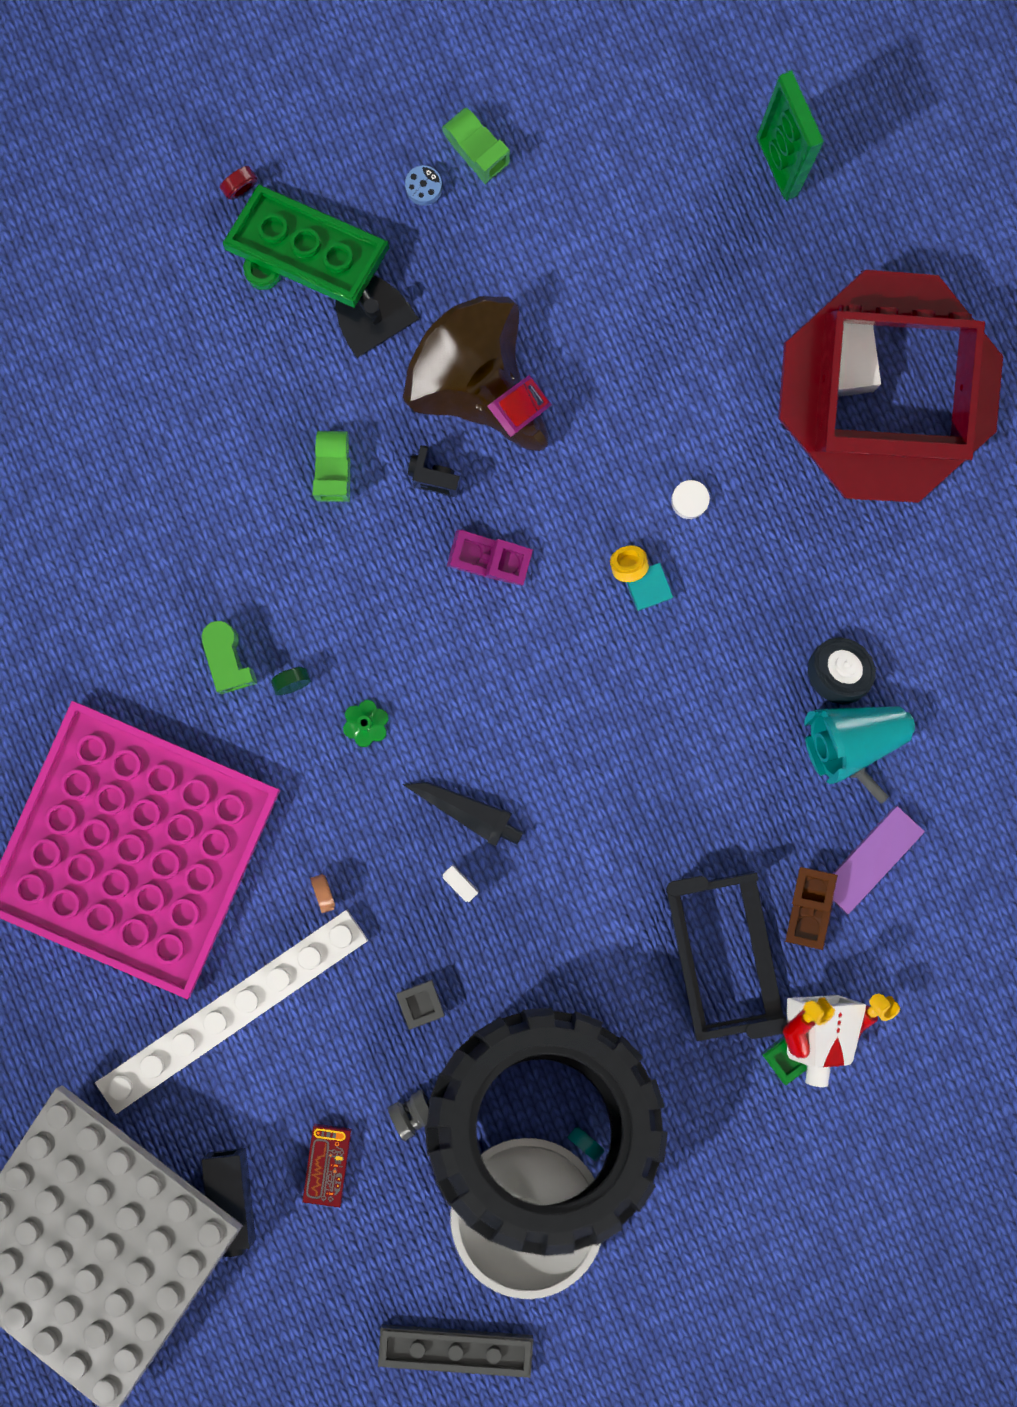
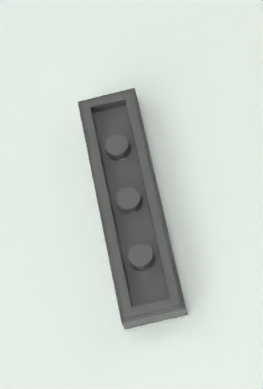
M382 1324L378 1367L531 1378L533 1335Z

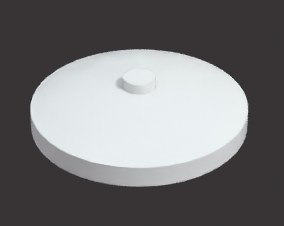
M521 1138L497 1144L481 1154L486 1168L499 1185L513 1196L532 1204L552 1205L569 1200L585 1190L594 1181L592 1173L577 1156L558 1144L542 1139ZM452 1207L450 1211V1225L454 1245L464 1265L485 1286L513 1298H543L571 1286L590 1267L601 1245H591L574 1251V1254L542 1256L524 1252L519 1253L488 1241L465 1225L464 1220Z

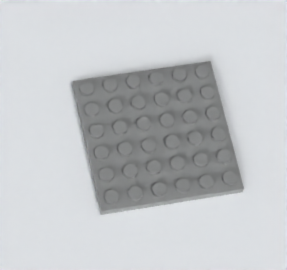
M63 1085L55 1088L0 1172V1327L98 1407H122L243 1225Z

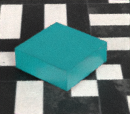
M660 563L650 566L648 572L641 579L634 582H626L637 612L673 598Z

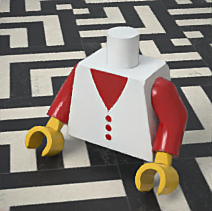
M875 994L869 1001L871 1007L839 995L788 998V1024L783 1029V1035L787 1043L788 1057L791 1060L807 1065L805 1083L816 1087H828L830 1068L850 1065L853 1062L857 1043L863 1031L877 1022L878 1016L881 1020L888 1021L899 1013L900 1006L892 996L885 997L882 994Z

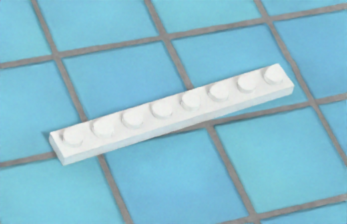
M348 909L99 1079L95 1082L96 1086L114 1113H119L368 941L367 937Z

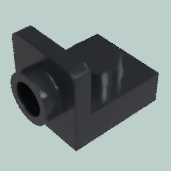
M421 445L419 454L411 455L407 475L413 477L414 488L457 498L460 488V476L454 475V470L445 466L433 465L432 469H427L430 454L429 447Z

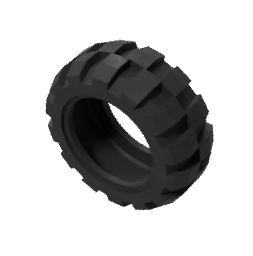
M553 1008L526 1009L508 1017H499L477 1030L465 1043L457 1048L439 1074L429 1099L430 1105L427 1125L425 1126L427 1156H429L434 1172V1181L448 1206H451L464 1220L465 1225L488 1241L519 1253L524 1252L542 1256L574 1254L576 1250L591 1245L598 1246L623 1230L622 1225L636 1211L641 1212L654 1191L656 1185L653 1181L659 1163L665 1162L668 1132L663 1131L661 1108H665L656 1079H650L640 1062L643 1058L642 1055L624 1036L619 1038L602 1027V1021L577 1011L571 1014L553 1011ZM530 1060L559 1062L581 1073L594 1085L601 1095L610 1120L611 1137L609 1151L598 1176L578 1195L552 1205L532 1204L506 1191L486 1168L477 1141V1117L487 1089L503 1070Z

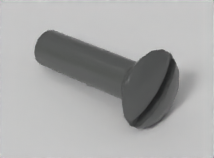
M865 768L849 776L850 778H858L880 804L888 799L889 796L866 772Z

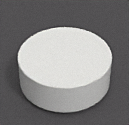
M694 480L680 483L675 488L671 498L673 510L685 519H695L701 516L707 509L710 501L707 488L702 483Z

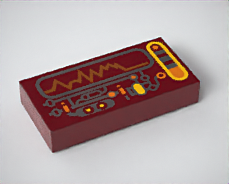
M321 1124L313 1125L303 1203L341 1207L352 1129Z

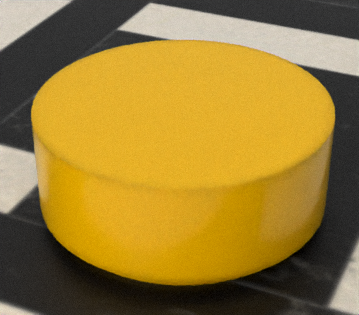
M637 546L619 548L610 558L613 576L622 582L637 581L644 577L649 569L646 552Z

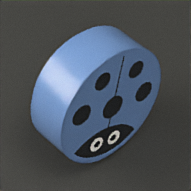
M426 165L413 168L405 179L407 196L413 203L420 206H428L435 203L442 193V180L439 173L434 168Z

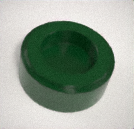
M304 667L285 670L274 676L271 680L276 695L295 692L311 682L308 672Z

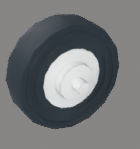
M838 637L826 640L814 650L808 661L807 674L812 687L820 696L832 703L844 705L857 702L870 691L876 679V667L872 656L862 645L851 639Z

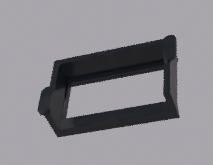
M755 871L707 880L704 876L671 881L667 888H665L696 1041L746 1032L749 1038L758 1039L783 1034V1029L788 1024L786 1016L782 1011L756 882L759 879ZM739 884L765 1013L706 1024L680 895Z

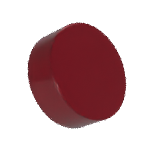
M244 166L230 174L221 183L220 189L228 200L237 199L256 184L257 176L250 166Z

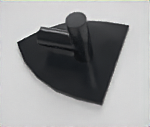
M374 275L355 308L336 300L339 327L357 359L419 320L401 293L385 280Z

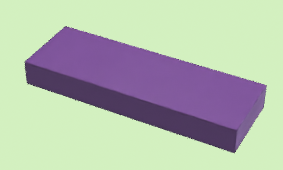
M894 806L832 873L838 875L833 902L846 914H850L925 831L898 806Z

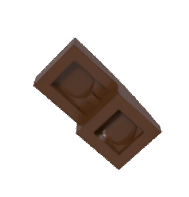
M800 867L785 942L824 950L838 875Z

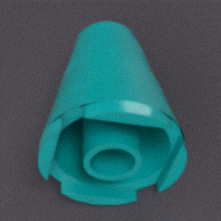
M900 706L816 709L807 713L804 727L811 725V736L805 737L810 760L819 776L827 775L829 777L826 781L828 784L843 781L911 741L912 733L915 731L912 715L909 712H905Z

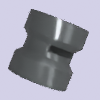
M422 1089L411 1094L410 1100L404 1103L396 1102L387 1108L390 1118L403 1141L414 1137L417 1130L425 1128L427 1125L430 1102Z

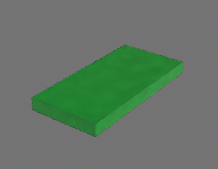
M792 70L779 75L756 136L782 197L786 201L798 197L824 142Z
M259 184L223 241L226 251L355 308L389 250L388 241Z

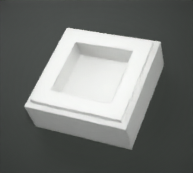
M454 865L442 874V878L465 902H470L479 893Z

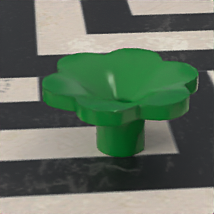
M364 700L359 706L347 708L345 712L347 722L343 726V732L348 738L355 739L358 746L368 747L373 741H382L386 737L385 725L389 719L388 714L383 709H377L373 701ZM363 720L368 721L366 726H362Z

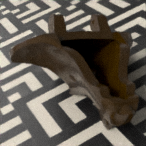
M480 296L450 308L426 331L409 363L403 392L404 402L416 413L451 415L470 422L490 426L499 431L508 440L528 450L542 451L548 446V432L540 415L510 437L487 407L521 381L515 357L520 315L518 305L510 297Z

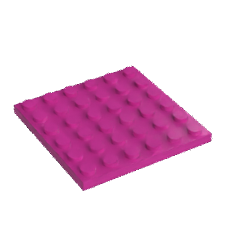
M71 701L0 861V919L188 1000L193 993L280 793V789L78 702Z

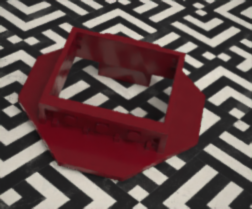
M863 270L784 342L778 419L845 499L919 503L965 460H973V453L996 433L1003 355L984 333L985 321L974 320L972 314L968 313L939 275ZM844 323L960 331L950 436L835 429Z

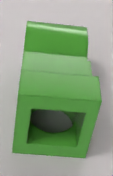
M464 107L442 126L443 133L448 141L484 184L488 183L510 163L509 148L500 139L497 140L486 127H483L478 118L468 108Z
M317 431L313 497L316 501L350 502L348 431Z
M213 621L203 629L202 643L216 692L225 694L258 684L254 670L250 667L242 668L236 649L239 643V636L236 630L226 622Z

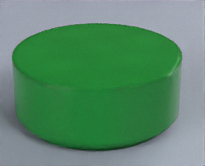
M249 260L244 262L243 270L249 284L256 289H271L281 279V275Z

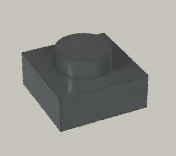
M432 979L396 993L409 1030L445 1017Z

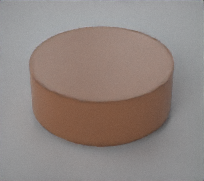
M320 874L311 877L310 880L321 913L334 910L336 906L325 875Z

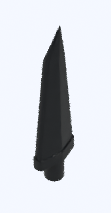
M429 782L402 784L495 847L501 837L518 845L524 833L508 824L512 813L505 809H498Z

